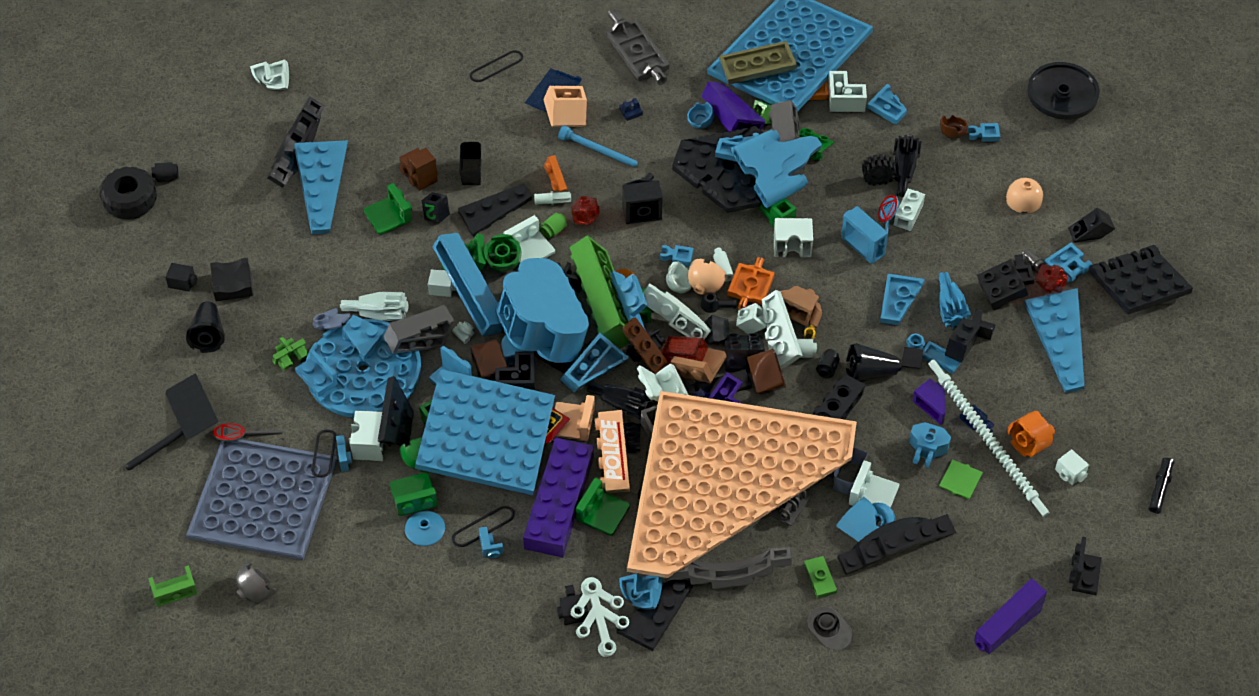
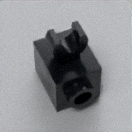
M573 585L565 586L566 597L560 598V606L557 607L558 618L563 619L564 625L584 622L588 615L587 604L584 607V614L580 618H574L571 615V609L574 605H577L583 594L575 595ZM574 609V612L576 614H581L580 609Z

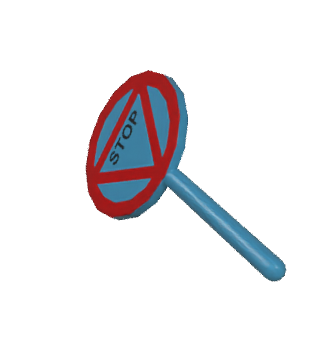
M894 195L886 197L878 211V218L881 222L885 223V230L887 232L889 221L895 216L899 206V200Z

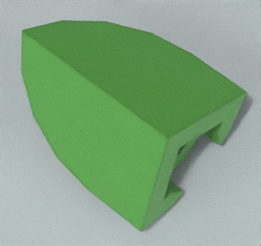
M755 100L754 109H756V113L766 121L765 124H772L769 119L771 104Z

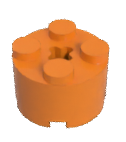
M1035 410L1012 422L1008 426V435L1011 434L1013 440L1010 442L1022 456L1033 457L1051 446L1055 429Z

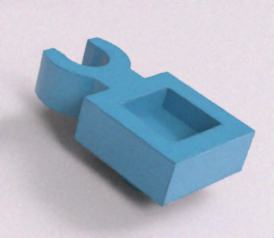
M980 123V127L968 126L969 140L981 138L982 142L1000 141L998 123Z
M662 245V252H666V254L660 253V260L667 261L671 259L672 263L680 262L684 266L690 267L694 248L675 245V249H671L667 245Z
M344 435L336 436L341 472L349 471L348 464L352 463L351 452H346Z

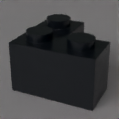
M515 351V367L495 368V381L535 390L534 351Z

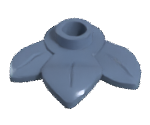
M337 308L316 315L313 318V326L319 330L339 328L348 321L350 313L338 314Z

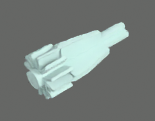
M376 292L359 296V300H341L340 308L341 311H359L360 316L376 320H401L406 318L405 313L408 311V301H406L407 297H405L403 292Z

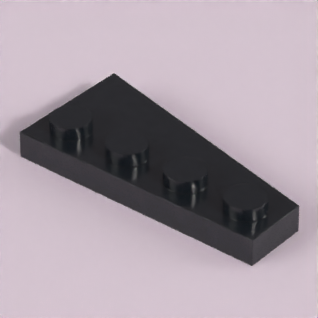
M669 580L662 587L656 608H639L629 618V625L623 630L617 629V634L654 651L693 588V584L691 585L686 580Z

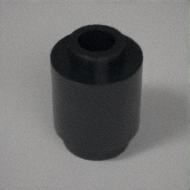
M173 162L155 163V167H151L152 178H156V181H169L179 178L178 164H173Z
M827 349L822 353L816 367V371L821 377L830 378L834 376L840 362L838 352Z

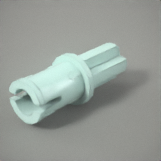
M553 191L551 193H535V205L552 204L553 206L555 203H570L571 193H553Z

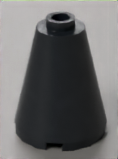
M206 301L199 305L186 332L187 344L193 350L196 348L201 353L215 352L224 344V330L218 308L213 302Z
M858 343L851 344L848 349L846 362H849L850 369L846 368L847 375L858 381L894 376L901 371L902 363L898 356Z

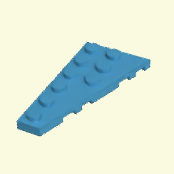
M348 140L295 143L294 145L311 235L330 233Z
M1078 288L1026 299L1024 305L1065 394L1083 390L1084 372Z

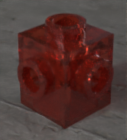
M580 196L571 207L573 222L575 224L591 225L600 213L597 198Z
M1042 264L1035 281L1046 292L1061 293L1063 287L1067 284L1068 276L1063 271L1064 269L1058 265Z

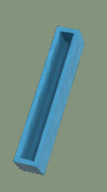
M458 233L440 235L432 247L482 336L501 333L504 328L496 313L498 302Z

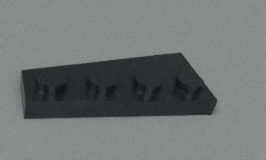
M525 183L462 206L458 208V212L474 238L483 229L486 230L497 220L503 219L511 211H515L531 201L532 195Z

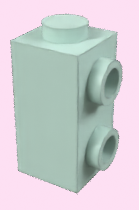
M907 189L895 214L894 226L909 231L912 230L923 207L925 194Z

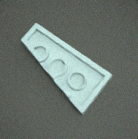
M775 290L762 299L764 323L767 326L765 339L768 340L769 350H775L774 353L776 352L782 370L803 355L780 291Z

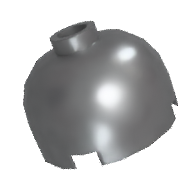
M248 561L237 573L236 584L239 588L237 593L244 600L248 598L253 602L264 601L276 592V588L270 589L266 584L271 583L269 579L258 568L254 570L250 567L253 563Z

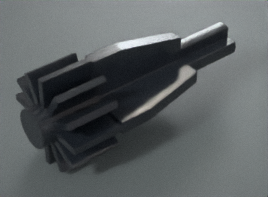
M913 135L895 138L893 155H896L894 163L896 168L895 181L898 182L897 196L904 197L908 183H911L916 168L917 157H920L922 141H919V138L914 139Z
M593 382L588 383L587 392L601 396L602 401L616 409L627 411L626 415L641 419V411L653 405L643 389L636 387L632 389L610 384L602 386Z

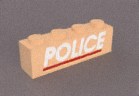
M622 410L598 412V418H595L596 430H600V438H597L598 450L602 449V457H598L599 468L604 469V477H600L602 489H606L607 494L630 492Z

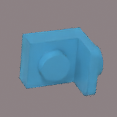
M487 527L479 528L483 557L493 559L503 554V543L494 544L492 533L488 534Z

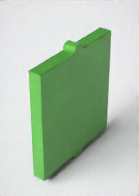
M952 460L939 487L952 492L953 495H959L970 500L983 472L970 467L969 464L965 465Z

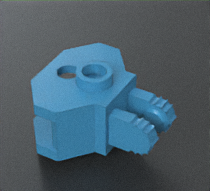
M926 422L913 425L909 443L915 450L914 464H918L920 457L926 458L925 467L929 468L935 457L947 454L951 436L944 428Z

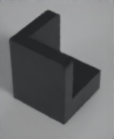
M567 262L563 272L568 277L571 288L575 292L580 293L582 280L576 272L571 271V263Z
M976 309L972 321L981 325L977 337L991 340L996 325L982 321L983 311Z

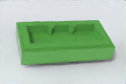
M824 556L804 561V567L817 599L837 594L836 586Z

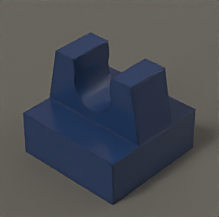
M636 98L619 105V110L626 121L643 115V111Z

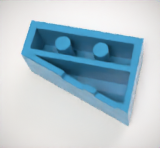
M599 333L562 376L560 381L571 391L576 392L588 385L589 382L595 381L624 364L629 357Z

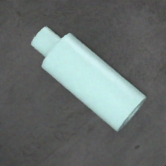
M716 248L713 255L714 261L725 271V282L732 281L734 274L727 254L721 248Z

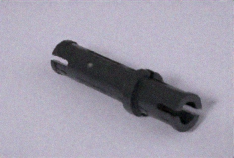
M1163 458L1160 470L1156 473L1157 481L1148 508L1150 512L1161 513L1168 483L1172 480L1171 473L1175 462L1171 458Z

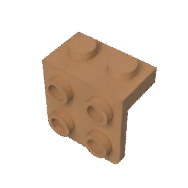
M695 346L687 359L674 356L671 363L675 366L680 377L711 383L724 362L726 353L721 350Z

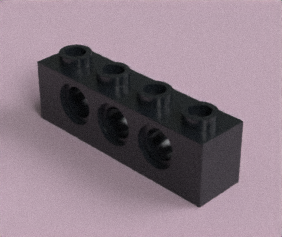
M844 374L841 380H836L832 392H828L825 395L822 405H818L815 408L813 415L845 420L864 395L865 384Z

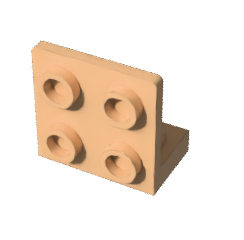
M587 395L585 403L582 402L581 405L556 402L555 409L569 417L570 421L555 437L588 441L595 410V396Z

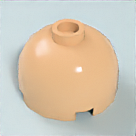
M1019 178L1008 188L1006 195L1007 204L1011 209L1019 213L1035 212L1042 204V187L1031 178Z
M695 259L688 271V281L694 291L703 295L720 290L726 280V277H724L725 271L714 262L710 261L708 264L704 263L705 259Z

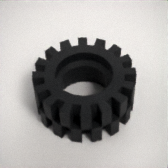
M879 154V157L873 155L874 158L868 157V161H864V164H862L863 177L869 185L873 184V186H876V184L882 185V183L886 185L888 184L887 181L892 182L895 179L896 168L891 156L885 155L883 157V154Z

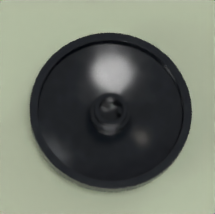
M1067 62L1048 63L1036 69L1029 79L1027 89L1028 97L1036 109L1047 116L1063 120L1077 119L1089 114L1097 105L1100 94L1098 82L1089 71L1081 66Z

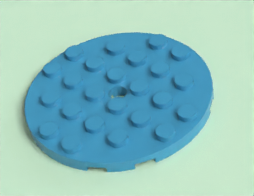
M363 319L384 329L385 332L390 324L382 320ZM345 325L336 329H329L311 347L310 351L314 350L317 354H321L326 364L336 370L338 385L319 397L309 386L308 388L319 404L341 416L354 418L355 411L382 412L387 379L389 377H396L407 399L414 392L420 380L421 357L419 351L393 354L383 338L368 358L363 360L358 350L351 344V340L343 333ZM310 351L307 355L306 361L311 358ZM362 365L368 366L363 372L358 369Z

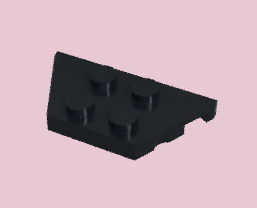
M392 376L387 379L378 442L406 445L409 444L414 410L396 377Z

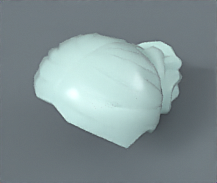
M673 262L669 265L666 283L672 291L685 293L692 287L688 281L689 270L680 262Z

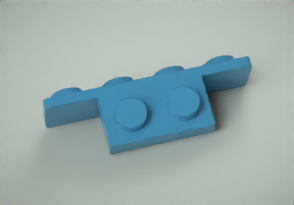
M612 271L610 273L612 284L617 290L618 299L622 303L623 313L627 317L628 322L633 317H636L644 328L639 313L648 304L637 276L631 274L625 278L624 275Z

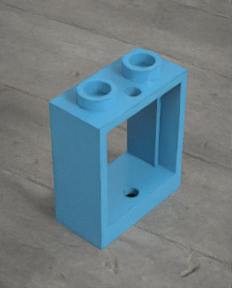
M858 206L848 210L843 216L841 238L871 264L885 255L888 232Z

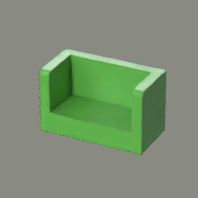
M189 565L185 566L186 575L158 584L154 583L153 577L148 578L157 607L198 594Z

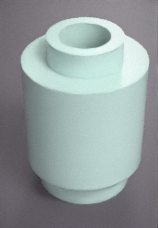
M797 339L803 355L801 358H813V354H817V343H813V339Z

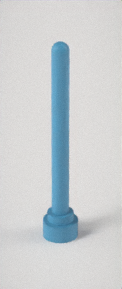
M565 125L559 131L558 138L563 141H575L632 167L638 165V162L632 158L574 134L571 128Z

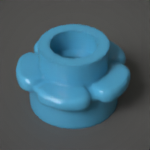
M912 334L906 340L907 347L923 349V346H925L924 338L920 334Z

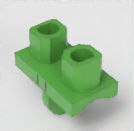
M284 337L279 338L280 344L275 347L277 353L273 355L274 359L272 361L275 365L278 364L284 371L293 366L289 358L292 355H295L299 362L303 361L308 355L305 348V340L302 338L294 343L292 338L285 340Z

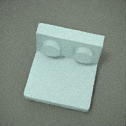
M535 215L504 231V234L511 235L520 243L522 251L520 263L525 259L547 258L555 254V249L539 232V220Z
M671 363L656 374L642 366L637 367L639 372L638 378L647 389L645 392L651 400L654 399L658 402L660 391L688 395L675 366Z
M864 460L850 492L849 505L853 506L865 497L871 503H884L891 508L899 489V483L873 475V471H870L871 462Z

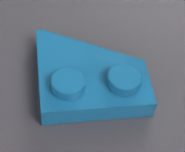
M753 133V136L744 138L742 135L733 138H720L715 151V157L736 161L732 153V147L759 135V133Z
M355 315L343 327V333L351 340V344L358 350L363 360L368 358L385 335L384 329Z

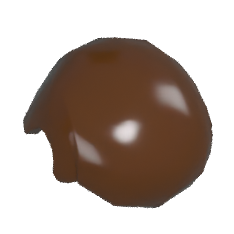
M943 115L940 119L941 132L947 138L956 139L962 137L968 130L967 122L963 118L951 115L950 118L946 119V116Z

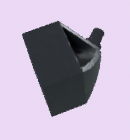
M648 173L645 178L642 177L622 185V208L626 224L662 220V192L659 180H653L654 175L652 173Z

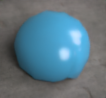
M708 102L705 104L697 103L687 114L688 123L696 129L709 127L714 120L712 106Z

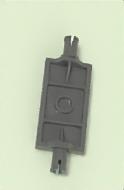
M614 9V12L610 10L608 17L613 21L614 27L606 31V37L636 79L641 81L653 76L658 85L666 83L667 77L663 71L669 69V63L637 20H626L617 9Z

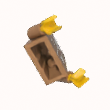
M799 286L780 291L789 318L805 326L810 325L804 330L803 337L805 339L806 334H812L811 339L814 340L816 333L814 329L818 327L822 316L821 305L818 303L819 296L815 294L814 290H805Z

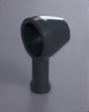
M709 292L703 297L701 308L708 313L716 312L719 308H736V299L719 300L714 293Z

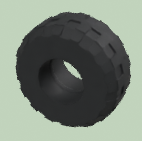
M137 167L116 169L109 173L101 183L100 196L103 206L109 214L116 218H138L146 214L155 205L157 199L153 178L145 170Z

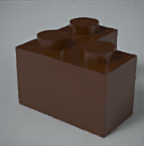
M416 148L399 157L401 173L403 175L406 174L410 184L413 187L416 186L419 191L438 182L436 159L427 148L422 150Z

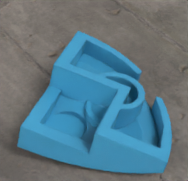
M863 497L847 511L836 526L859 542L869 533L879 528L876 525L875 516L878 517V513L873 504Z
M638 574L619 578L621 592L627 600L632 602V605L641 609L656 608L661 595L663 577L652 575L641 577ZM624 583H626L627 594L625 592Z

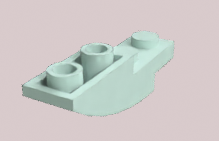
M649 283L643 292L648 304L647 307L668 320L670 326L700 346L711 331L709 327L677 298L667 291L663 293Z

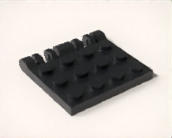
M1155 245L1140 249V255L1133 251L1130 254L1127 253L1117 256L1115 259H1109L1108 265L1102 261L1099 264L1096 263L1089 266L1090 274L1128 315L1191 294L1193 287L1160 254L1159 249Z

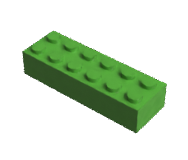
M586 236L570 246L571 259L576 264V273L582 280L581 287L587 294L588 298H586V301L592 308V317L598 325V333H601L618 348H623L631 342L622 331V328L628 323V319L623 313L622 303L619 301L617 290L612 284L610 273L614 271L607 250L592 238Z

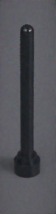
M181 427L129 461L125 465L126 469L132 470L184 435Z

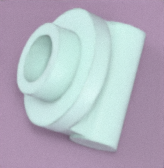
M466 321L464 323L459 322L452 330L464 344L469 342L470 338L474 335L473 326Z

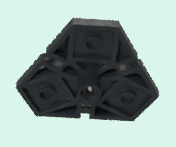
M756 126L742 128L741 130L722 132L720 135L711 134L710 136L705 135L704 137L700 136L698 138L681 140L672 164V170L696 189L701 187L702 193L727 213L760 207L762 201L754 190L756 177L751 174H745L737 161L715 157V151L720 138H733L742 135L744 138L753 136V133L762 134L764 132Z

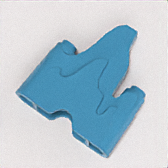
M769 130L732 147V153L743 172L756 177L754 190L766 208L806 187L808 180L804 174L790 175L802 169L807 164L810 156L821 149L822 144L817 137L807 136L791 141L778 142L780 140L779 133L776 130Z

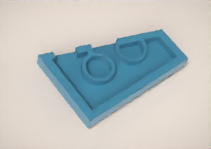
M887 274L880 323L899 325L924 285L925 279Z

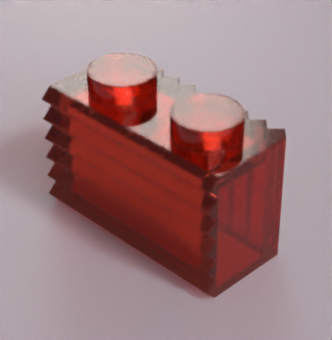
M668 336L661 353L669 364L674 356L702 362L708 347L703 338Z

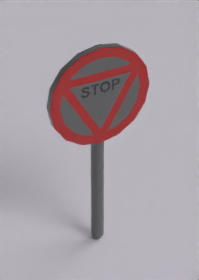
M235 423L219 425L213 431L216 439L228 442L238 440L244 435L283 433L282 430L245 431L241 425Z

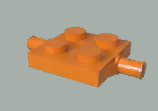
M757 257L755 265L739 263L727 296L740 299L738 305L740 310L745 308L748 302L762 305V299L768 295L775 272L762 268L764 262L762 257L761 260L760 257Z

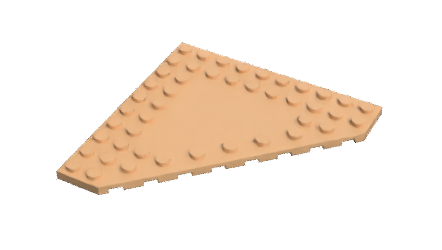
M660 391L627 572L669 578L678 570L683 569L852 459L857 422Z

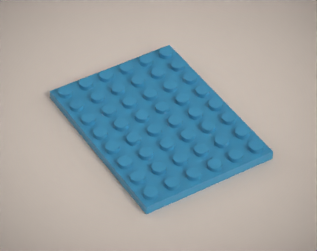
M775 0L722 55L787 41L796 61L797 69L730 85L769 104L791 100L798 112L829 79V71H836L873 32V26L815 0ZM718 58L707 69V74L728 84Z

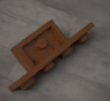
M633 317L622 328V331L651 372L656 374L669 365V363L639 320Z

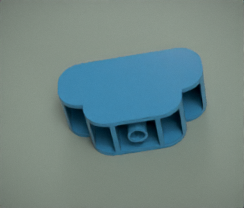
M546 258L523 260L519 264L518 272H511L504 277L502 295L496 307L497 316L509 341L521 350L537 351L542 358L551 362L563 363L576 360L580 356L589 322L581 303L575 295L574 289L569 284L568 277L565 276L562 268L552 260Z

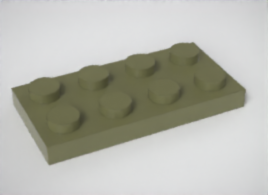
M787 41L719 56L720 64L729 85L797 69L796 61Z

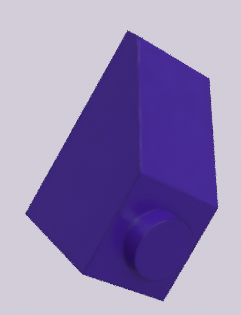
M930 378L914 391L912 401L941 425L945 417V390L939 383Z

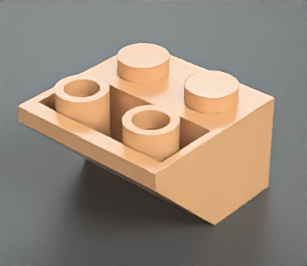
M549 86L543 100L551 126L585 127L587 99L583 86Z

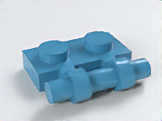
M1071 242L1046 258L1044 266L1055 276L1062 273L1064 276L1060 278L1062 284L1074 281L1078 275L1088 272L1092 262L1090 260L1083 262L1084 253ZM1074 265L1076 268L1071 270L1069 267Z

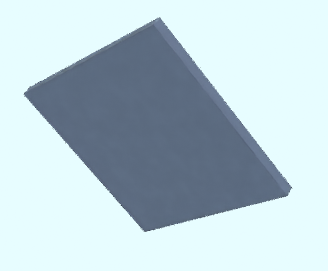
M243 439L229 442L221 441L186 538L304 560L338 460L337 456H333L331 473L326 477L319 478L314 476L311 471L314 452ZM317 453L314 469L316 474L322 475L328 472L331 455Z

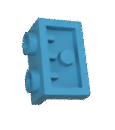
M312 350L310 351L311 358L297 366L295 370L319 397L338 385L336 379L337 372L332 366L329 367L321 354H317Z

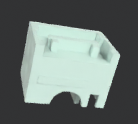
M775 218L774 257H779L778 251L783 253V257L787 256V253L790 251L799 253L800 257H811L813 247L812 219Z
M355 411V424H351L352 433L351 438H349L353 459L383 461L381 451H383L384 442H378L382 412Z

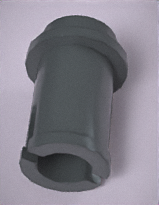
M1030 249L1022 252L1023 259L1031 265L1032 270L1039 271L1043 268L1044 262L1042 258H1038Z

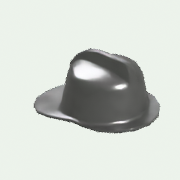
M821 606L810 612L807 619L808 628L824 646L835 650H842L850 644L852 630L836 610L831 607Z

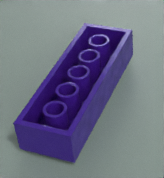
M555 438L523 536L524 549L564 557L576 518V507L582 499L594 460L593 445Z

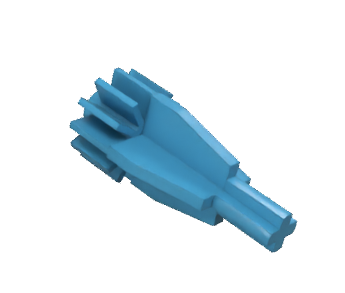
M941 272L939 273L941 292H939L940 314L943 324L945 323L946 327L951 326V329H954L955 326L959 325L963 317L971 320V313L968 304L965 302L964 294L956 283L951 282L949 273Z

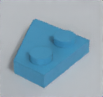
M886 84L867 104V109L897 125L906 115L907 109L900 103L897 95L891 92L890 85Z

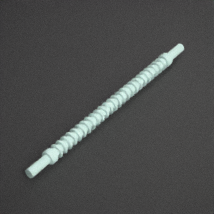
M931 360L928 365L939 378V383L944 386L948 394H951L950 397L954 398V402H957V407H960V411H964L963 415H967L966 419H970V424H974L973 428H977L976 432H980L979 436L984 437L983 441H987L986 445L990 446L989 449L993 450L994 455L996 454V459H1000L999 463H1003V468H1007L1006 472H1010L1009 476H1013L1012 480L1017 481L1016 485H1020L1019 489L1023 490V494H1026V499L1034 504L1043 517L1048 515L1050 512L1038 498L1039 494L1036 490H1032L1033 486H1029L1030 482H1026V477H1022L1023 473H1019L1020 469L1016 468V464L1012 463L1013 459H1009L1010 456L1006 455V450H1002L1003 446H999L1000 442H996V437H992L993 433H989L990 429H986L987 425L982 424L983 420H979V415L976 416L977 412L973 411L974 408L970 407L967 399L963 398L964 395L960 394L961 391L957 390V385H954L951 377L943 372L935 360Z

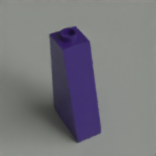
M708 81L701 96L705 102L712 106L715 115L728 132L752 126L762 130L766 121L723 83Z
M1031 578L976 631L974 638L976 646L981 651H985L988 654L992 653L1041 612L1047 591Z

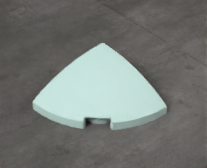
M286 60L272 64L263 62L250 66L254 78L260 84L259 80L267 85L268 89H288L289 67Z

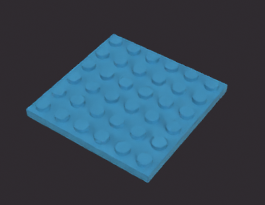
M440 369L415 469L533 495L555 395Z

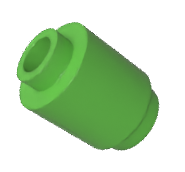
M554 213L542 223L540 232L547 239L554 238L567 227L566 217L561 213Z

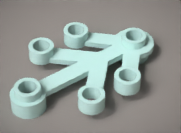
M589 577L581 584L583 595L577 605H574L571 609V615L574 618H580L584 614V607L590 599L592 608L583 624L577 628L576 634L579 638H586L590 633L589 628L594 620H596L601 638L598 651L601 656L610 657L616 651V644L610 640L604 618L616 624V627L621 630L629 625V619L626 616L616 615L600 604L599 598L610 603L613 609L618 610L623 606L624 600L620 596H612L602 589L598 579ZM589 584H593L595 590H590ZM614 600H618L620 606H616ZM574 609H580L581 614H576L574 612ZM619 620H624L625 626L620 625ZM581 628L586 630L585 635L580 633ZM605 644L611 645V650H607Z

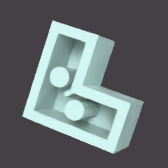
M829 71V112H865L867 100L866 84H848L847 71Z

